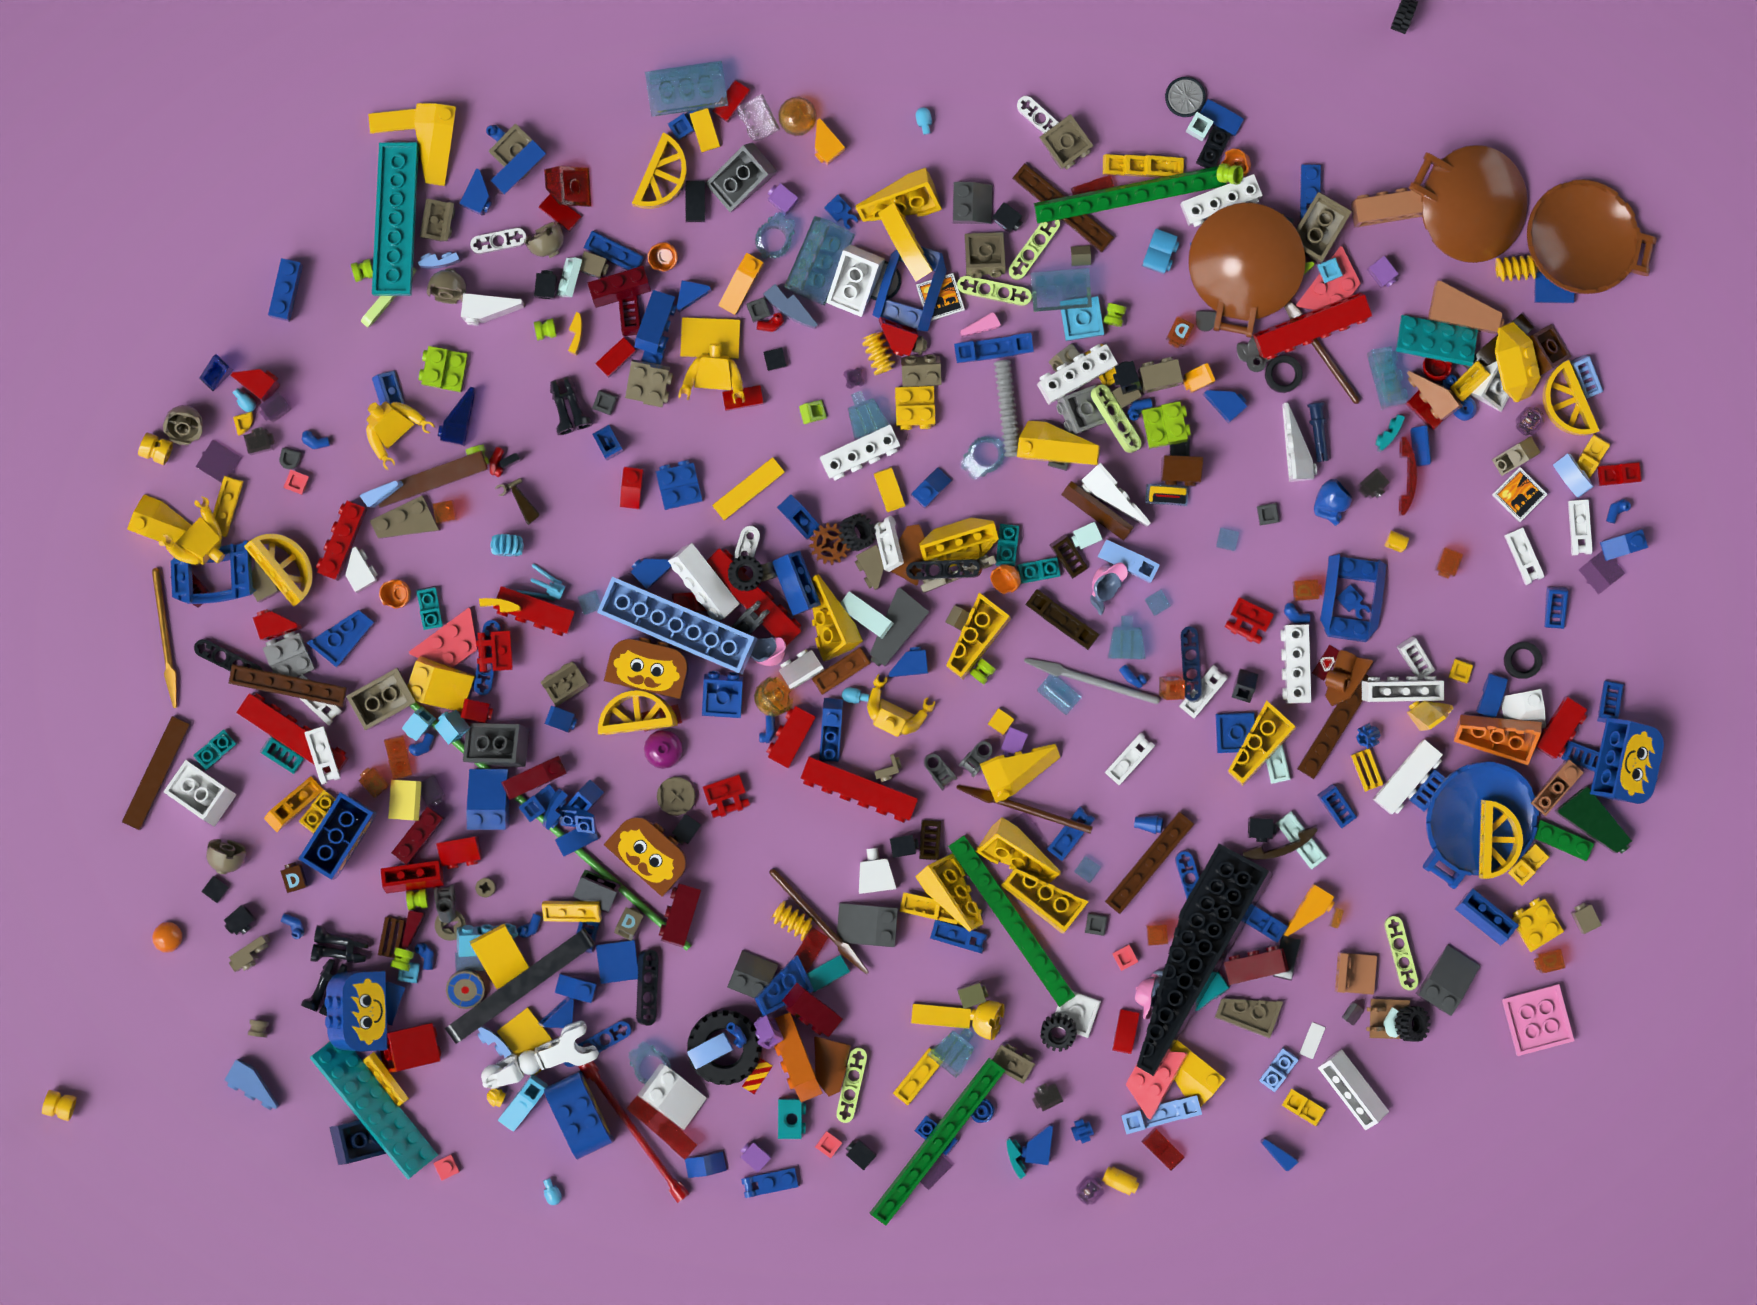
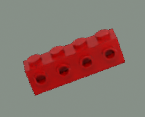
M348 500L345 504L342 503L338 512L340 518L338 522H334L331 532H333L331 540L327 539L323 550L326 552L324 557H320L316 565L317 573L337 581L339 580L367 512L365 507Z
M502 586L496 599L512 602L520 606L521 611L501 613L499 605L493 606L497 610L496 614L505 617L511 614L516 616V621L525 624L527 620L534 622V627L542 630L545 627L553 629L551 633L559 636L569 633L576 613Z

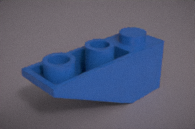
M824 698L819 758L821 761L839 762L843 699Z

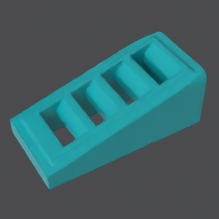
M272 736L268 738L260 750L261 754L292 774L295 773L304 759ZM275 743L276 746L272 750L271 754H269L268 750L270 749L272 744ZM279 748H283L278 758H275L274 756ZM286 752H289L290 754L285 762H281ZM293 756L297 757L292 766L289 767L288 764Z

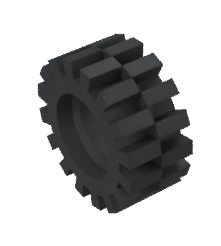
M1401 0L1391 25L1392 30L1406 34L1418 1Z
M858 513L844 519L840 523L841 528H839V532H842L839 537L844 539L842 543H847L846 548H851V551H860L874 543L873 540L876 536L873 534L876 533V530H872L874 524L869 523L871 520L870 518L866 519V515L861 516ZM854 527L859 530L860 538L856 535Z
M748 555L739 556L729 565L728 578L733 587L740 591L754 590L762 581L763 569L756 558ZM742 566H749L753 570V577L748 581H743L738 577V570Z
M1405 1006L1397 1013L1398 1018H1395V1022H1397L1395 1028H1398V1031H1396L1397 1035H1400L1399 1038L1403 1039V1041L1419 1042L1427 1037L1426 1033L1430 1031L1427 1029L1430 1026V1023H1428L1430 1017L1426 1016L1428 1013L1424 1011L1423 1007Z
M1054 1013L1051 1015V1018L1048 1016L1046 1021H1043L1040 1037L1043 1044L1047 1043L1046 1047L1048 1049L1053 1047L1052 1051H1055L1056 1048H1059V1052L1063 1048L1067 1050L1075 1041L1076 1024L1073 1023L1072 1018L1068 1020V1015L1066 1014L1064 1017H1061L1062 1013H1058V1016H1055ZM1054 1027H1061L1066 1031V1035L1062 1038H1057L1052 1035L1051 1030Z

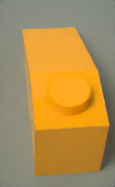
M746 253L718 306L736 315L763 268L764 262Z
M310 776L274 806L264 819L278 832L316 799L324 789Z
M1312 884L1288 923V927L1283 935L1288 937L1323 915L1326 911L1329 912L1335 903L1332 901L1334 896Z

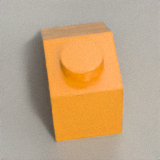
M819 118L816 125V154L814 155L820 163L825 162L828 165L845 151V147Z
M1208 363L1183 375L1185 378L1183 379V385L1186 390H1190V393L1210 386L1215 382Z

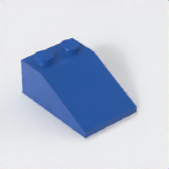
M469 769L466 809L467 830H506L510 827L509 798L501 783L509 779V769Z

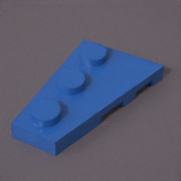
M798 955L794 956L755 997L763 1016L785 1006L786 1004L782 1000L796 983L810 993L814 991Z

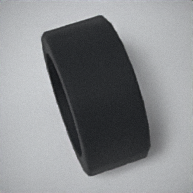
M1281 355L1275 357L1265 369L1266 383L1276 392H1290L1302 380L1303 371L1301 365L1291 356ZM1279 363H1288L1294 368L1295 378L1288 385H1279L1273 379V369Z
M1518 642L1511 645L1504 655L1506 671L1518 679H1527L1536 675L1542 665V655L1539 649L1534 644L1528 642ZM1526 649L1533 654L1534 665L1529 671L1520 672L1513 667L1512 656L1517 650Z

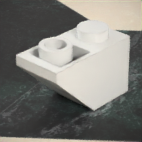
M354 547L350 555L346 577L354 591L359 593L377 582L376 576L378 574L372 565L369 567L365 561L368 557L364 550Z

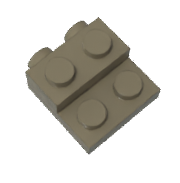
M1071 114L1039 137L1060 169L1065 167L1067 170L1075 164L1074 160L1079 156L1084 158L1091 152L1090 148L1093 146Z
M515 123L488 152L505 167L532 139Z
M1003 232L965 234L966 275H970L972 278H980L982 275L990 274L991 277L997 278L1005 274Z
M632 359L625 398L642 401L646 405L663 407L664 403H668L670 392L666 391L667 384L671 385L673 373H670V367Z
M268 935L260 936L229 957L231 960L229 964L234 972L241 969L244 971L249 970L256 965L255 961L259 959L257 953L269 947L267 943L271 940Z

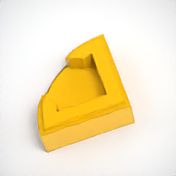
M253 412L233 417L238 436L245 434L252 426Z

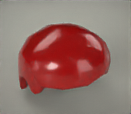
M1431 358L1423 360L1424 374L1433 381H1442L1452 372L1453 366L1451 362Z

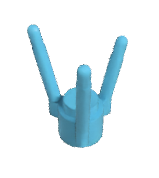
M532 564L534 569L552 581L548 585L531 578V582L547 588L546 593L548 594L516 591L528 596L545 598L552 601L555 599L560 600L565 586L561 584L562 581L557 580L537 565Z

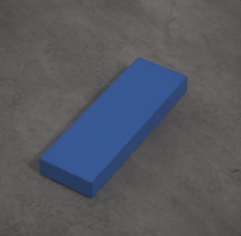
M532 140L491 179V182L505 195L546 153Z
M594 231L590 233L583 247L625 270L640 267L644 256Z

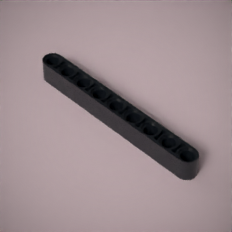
M582 929L451 1023L445 1030L455 1044L459 1043L596 943L586 929Z

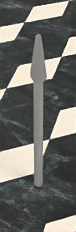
M1024 659L1025 663L1056 677L1062 675L1154 704L1160 702V698L1065 669L1058 663Z

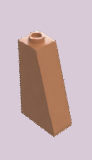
M1437 280L1435 282L1428 320L1476 329L1491 334H1497L1498 328L1504 325L1501 312L1442 281Z

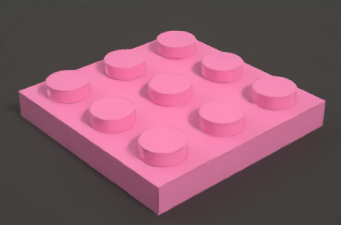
M1559 984L1502 999L1517 1056L1574 1041Z

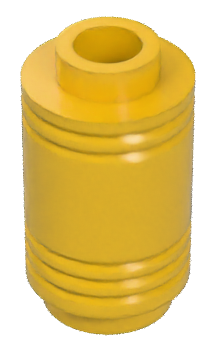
M1108 1166L1102 1179L1105 1185L1129 1196L1131 1192L1135 1194L1139 1183L1136 1182L1137 1177L1113 1166L1112 1168Z

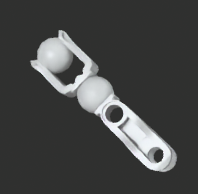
M581 1020L566 1025L559 1038L536 1047L535 1051H524L519 1057L518 1055L511 1054L496 1064L488 1065L481 1074L484 1088L496 1089L500 1086L517 1083L524 1078V1074H535L540 1068L544 1070L564 1062L581 1066L595 1060L599 1055L595 1046L582 1047L575 1042L577 1038L585 1034L587 1029L585 1022Z

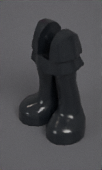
M569 376L563 377L564 385L567 389V392L560 394V388L556 380L550 382V393L552 394V400L555 401L560 421L556 427L557 435H566L574 431L564 401L567 399L572 411L575 428L581 430L593 425L590 417L585 416L581 411L576 395L577 391L574 388L575 384Z
M317 925L314 942L345 946L346 950L313 944L310 961L318 962L322 957L347 960V962L353 961L354 963L366 961L367 956L358 953L354 954L353 948L354 946L368 948L369 943L361 938L356 939L353 936L350 938L333 935L326 932L323 926Z
M329 959L322 967L323 970L320 973L321 976L313 995L310 998L304 999L301 1006L318 1012L328 982L334 976L330 973L333 970L335 960ZM342 963L337 973L347 972L348 966ZM324 1001L319 1013L327 1016V1008Z

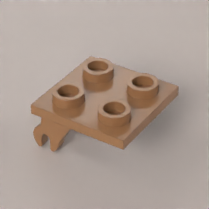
M1371 999L1370 1007H1367V1011H1370V1027H1366V1031H1370L1369 1038L1400 1039L1399 1036L1396 1038L1390 1037L1386 1033L1383 1023L1392 1007L1400 1012L1401 1008L1410 1006V1000Z

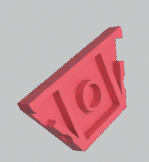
M1342 246L1338 248L1331 259L1336 258L1343 276L1324 284L1319 274L1296 304L1298 308L1316 310L1352 296L1361 284Z
M467 608L410 650L409 654L416 658L421 656L452 668L457 666L478 650L471 609Z
M1169 1052L1154 1076L1138 1068L1136 1064L1126 1085L1148 1119H1153L1188 1055L1186 1052Z

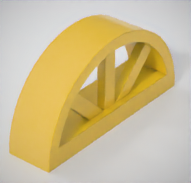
M664 132L632 201V205L637 208L655 209L667 205L679 195L684 187L687 177V164L684 153L679 144ZM668 144H670L677 154L662 159ZM679 159L681 160L680 179L658 170L661 166ZM655 175L677 184L672 192L663 198L654 178ZM651 185L657 200L646 202L644 198Z
M1567 360L1557 366L1545 382L1542 396L1545 412L1557 428L1568 434L1586 436L1597 433L1600 430L1570 361ZM1560 371H1562L1568 387L1553 382ZM1551 388L1573 397L1552 406ZM1576 403L1568 424L1564 423L1555 411ZM1579 413L1586 429L1573 427Z
M263 534L255 537L244 546L293 607L305 598L312 584V567L308 556L296 542L279 534ZM263 544H268V550ZM275 546L283 549L290 555L280 564L275 560ZM292 561H295L301 577L288 575L283 569ZM295 583L301 584L300 589L297 587Z
M627 691L614 697L603 709L598 723V735L678 726V722L671 706L658 695L645 691ZM641 696L656 702L643 721L639 699ZM630 698H633L635 722L617 708L621 703ZM662 708L666 718L653 719L659 709ZM613 713L625 722L609 725Z
M1481 800L1479 878L1489 879L1504 874L1516 863L1523 846V834L1519 821L1507 807L1497 802ZM1493 808L1502 813L1494 823ZM1508 819L1512 827L1513 837L1492 836V833ZM1492 842L1513 843L1511 853L1506 861L1492 847ZM1493 856L1501 866L1491 871Z

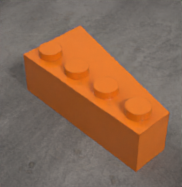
M1460 715L1454 731V742L1529 765L1541 735L1542 722Z
M791 1013L774 1018L784 1039L774 1045L777 1055L783 1058L780 1064L784 1073L788 1072L789 1074L787 1082L790 1089H795L801 1102L823 1094Z

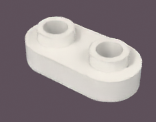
M747 526L741 531L735 550V558L741 556L743 551L748 552V556L754 557L760 539V533L757 528ZM748 533L754 534L752 540L747 539Z

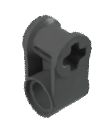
M987 741L979 742L958 766H963L974 778L981 769L980 764L991 756L992 745ZM980 745H988L990 750L987 755H981L978 752Z
M928 754L924 758L925 768L942 791L948 783L958 779L937 754ZM931 757H936L938 760V765L934 768H930L927 764L928 759Z
M454 884L444 888L434 887L439 919L443 923H450L456 918Z

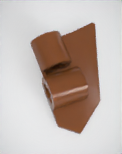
M919 524L907 526L899 539L904 564L890 571L915 586L918 585L919 580L909 578L906 574V568L912 562H923L919 543L925 537ZM915 566L911 573L916 576L918 572H921V569Z
M1339 650L1334 668L1329 670L1325 681L1327 687L1325 697L1331 706L1352 697L1372 666L1373 660L1359 658L1350 652Z
M815 1036L816 1080L828 1097L841 1091L851 1045Z

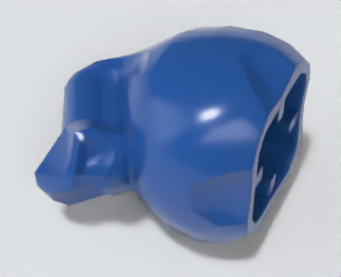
M1337 479L1328 480L1319 489L1314 504V513L1318 517L1329 520L1336 526L1341 522V512H1345L1350 507L1352 496Z

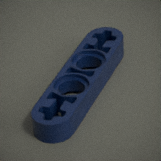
M1185 627L1181 632L1184 695L1189 702L1195 703L1202 698L1203 694L1199 634L1195 628ZM1191 631L1192 634L1195 635L1191 638L1192 644H1196V646L1185 647V645H1189V640L1185 636L1188 635V632ZM1189 650L1196 652V657L1193 660L1186 659V653ZM1190 669H1195L1197 671L1196 678L1189 679L1187 672ZM1187 683L1194 684V689L1196 692H1198V694H1195L1194 698H1192L1191 695L1188 694L1192 691L1191 685H1187Z

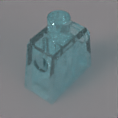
M862 391L851 395L854 406L848 408L854 440L889 425L873 398L865 401Z
M1121 616V627H1113L1107 659H1145L1141 628L1133 627V616Z
M966 1028L960 1034L952 1031L927 1055L957 1078L962 1073L974 1050V1047L969 1043L974 1035Z

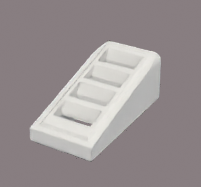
M1412 636L1397 646L1400 654L1414 675L1418 677V680H1422L1425 676L1435 671L1417 638ZM1415 652H1418V653H1419V654L1415 655V656L1412 657V658L1409 657V656H1411L1412 654H1414ZM1421 658L1423 659V661H1421L1417 665H1414L1416 661H1418ZM1424 665H1427V668H1425L1421 672H1418V669H1420Z

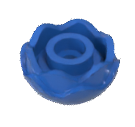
M1467 397L1463 402L1459 400L1463 407L1453 414L1462 421L1473 418L1477 412L1475 401L1470 397Z
M983 1099L971 1117L977 1123L988 1122L994 1114V1107L989 1100Z

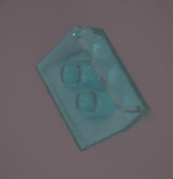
M1089 268L1030 272L1033 312L1092 307Z
M1391 346L1371 350L1367 353V358L1381 410L1404 405L1407 403L1408 393L1406 388H1402L1401 381L1403 380L1401 369H1397L1396 362L1398 361L1396 350H1392Z

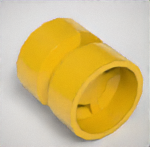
M147 432L141 441L138 455L146 459L152 457L154 462L165 465L172 452L173 442L164 438L159 440L158 436Z
M49 1090L43 1103L42 1114L51 1117L57 1114L58 1118L70 1121L77 1098L71 1095L61 1097L60 1092Z

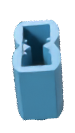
M1155 229L1142 267L1162 274L1166 270L1169 271L1173 262L1170 259L1172 252L1176 253L1179 242L1176 241L1178 236Z

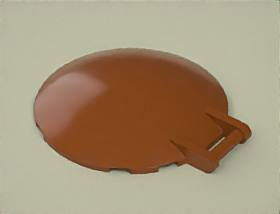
M1473 145L1453 150L1452 153L1442 159L1426 152L1423 157L1424 162L1414 182H1411L1409 189L1422 196V219L1425 229L1428 230L1432 238V242L1447 256L1468 263L1485 262L1504 253L1518 238L1527 214L1528 199L1526 186L1516 165L1500 151L1487 146ZM1433 164V167L1422 187L1421 184L1424 180V177L1430 165Z
M1572 180L1548 190L1535 204L1527 226L1529 252L1539 271L1556 286L1578 294H1595L1607 291L1623 281L1630 272L1641 276H1649V263L1653 245H1656L1657 238L1640 233L1635 213L1628 202L1625 203L1618 195L1619 193L1604 184L1590 180ZM1644 243L1646 245L1640 266L1637 265L1641 244Z
M1257 203L1233 204L1213 213L1197 230L1189 250V272L1192 283L1203 301L1217 311L1213 331L1219 332L1224 330L1244 334L1249 338H1252L1256 319L1277 312L1293 298L1301 285L1305 272V250L1294 225L1275 209ZM1222 316L1249 321L1248 327L1221 322Z

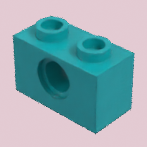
M778 1098V1139H802V1134H806V1123H802V1115H806V1103H802L799 1098ZM790 1113L795 1114L798 1118L794 1124H790L786 1120L787 1115Z

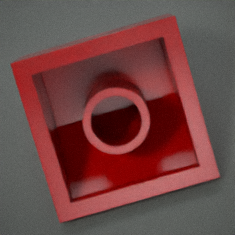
M261 369L232 372L230 375L265 403L268 402L280 386L276 382L279 378L268 370L265 372Z
M268 609L257 612V616L253 617L259 638L263 641L302 629L300 624Z
M478 836L436 843L442 866H447V869L458 868V863L466 862L467 866L478 864V860L482 859Z

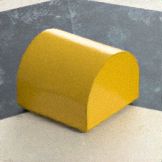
M1391 530L1384 546L1401 553L1406 549L1409 537Z

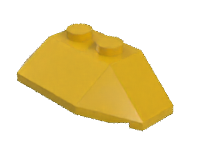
M1510 322L1498 328L1495 355L1503 390L1514 402H1520L1532 395L1541 377L1532 339L1514 322Z
M971 517L933 529L919 543L924 561L975 560L985 556L999 538L994 521Z

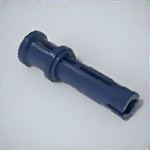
M1325 402L1307 404L1311 415L1309 424L1313 426L1316 462H1321L1322 457L1323 461H1329L1324 424L1327 422L1323 411Z

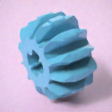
M497 534L492 536L490 547L494 555L517 557L522 555L524 543L520 536Z

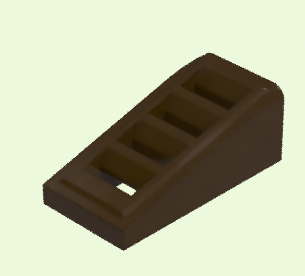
M513 485L511 487L512 493L526 523L529 525L539 517L540 513L519 488Z
M1067 535L1061 536L1049 545L1072 579L1088 569V566ZM1064 543L1067 544L1065 547L1058 550V547H1060ZM1070 549L1071 552L1063 557L1062 554ZM1073 556L1076 557L1073 561L1067 564V560H1069ZM1078 562L1081 564L1074 570H1071V567Z
M921 821L919 859L939 860L941 821ZM925 826L937 827V830H925ZM925 834H935V835H936V838H924V837H925ZM924 842H936V845L924 846ZM924 849L935 850V854L924 853Z

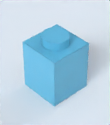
M421 706L413 713L402 729L410 738L417 741L426 733L436 718Z
M457 710L443 713L438 718L440 721L434 726L448 745L461 739L470 729Z

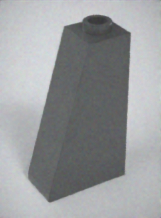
M900 587L897 589L885 616L894 624L883 639L879 636L876 637L870 652L872 656L870 660L877 666L881 664L884 667L929 613L927 609Z

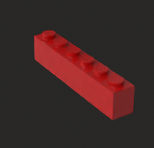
M1360 292L1254 333L1253 337L1260 356L1272 359L1277 357L1279 352L1295 350L1297 345L1311 344L1315 338L1329 337L1333 331L1347 330L1351 324L1365 323L1368 321L1367 318L1372 317V313L1365 294Z
M719 548L707 560V563L732 595L746 609L751 608L759 600L761 602L760 607L754 612L760 616L764 610L768 609L770 611L761 624L775 638H782L787 647L802 632L799 629L802 625L795 618L790 620L786 616L788 611L781 604L776 606L772 601L774 597L767 590L763 592L759 586L749 591H740L734 588L728 578L729 565L733 562L731 560L733 556L726 549L722 551ZM742 566L738 570V577L743 581H748L751 578L745 574L747 570Z
M257 692L254 695L249 693L236 713L314 764L304 733L312 729L306 725L303 727L296 723L298 720L290 714L285 716L280 713L282 709L275 704L268 705L265 703L264 700L266 698ZM338 746L335 749L331 747L338 771L340 772L349 759L345 756L347 752ZM330 766L323 768L324 772H331Z
M808 757L800 778L804 780L803 784L813 788L815 784L822 787L821 791L831 795L833 791L840 794L839 798L849 802L851 798L858 801L857 805L867 809L869 805L877 808L875 812L885 816L887 813L895 815V820L905 823V820L910 821L918 800L915 797Z

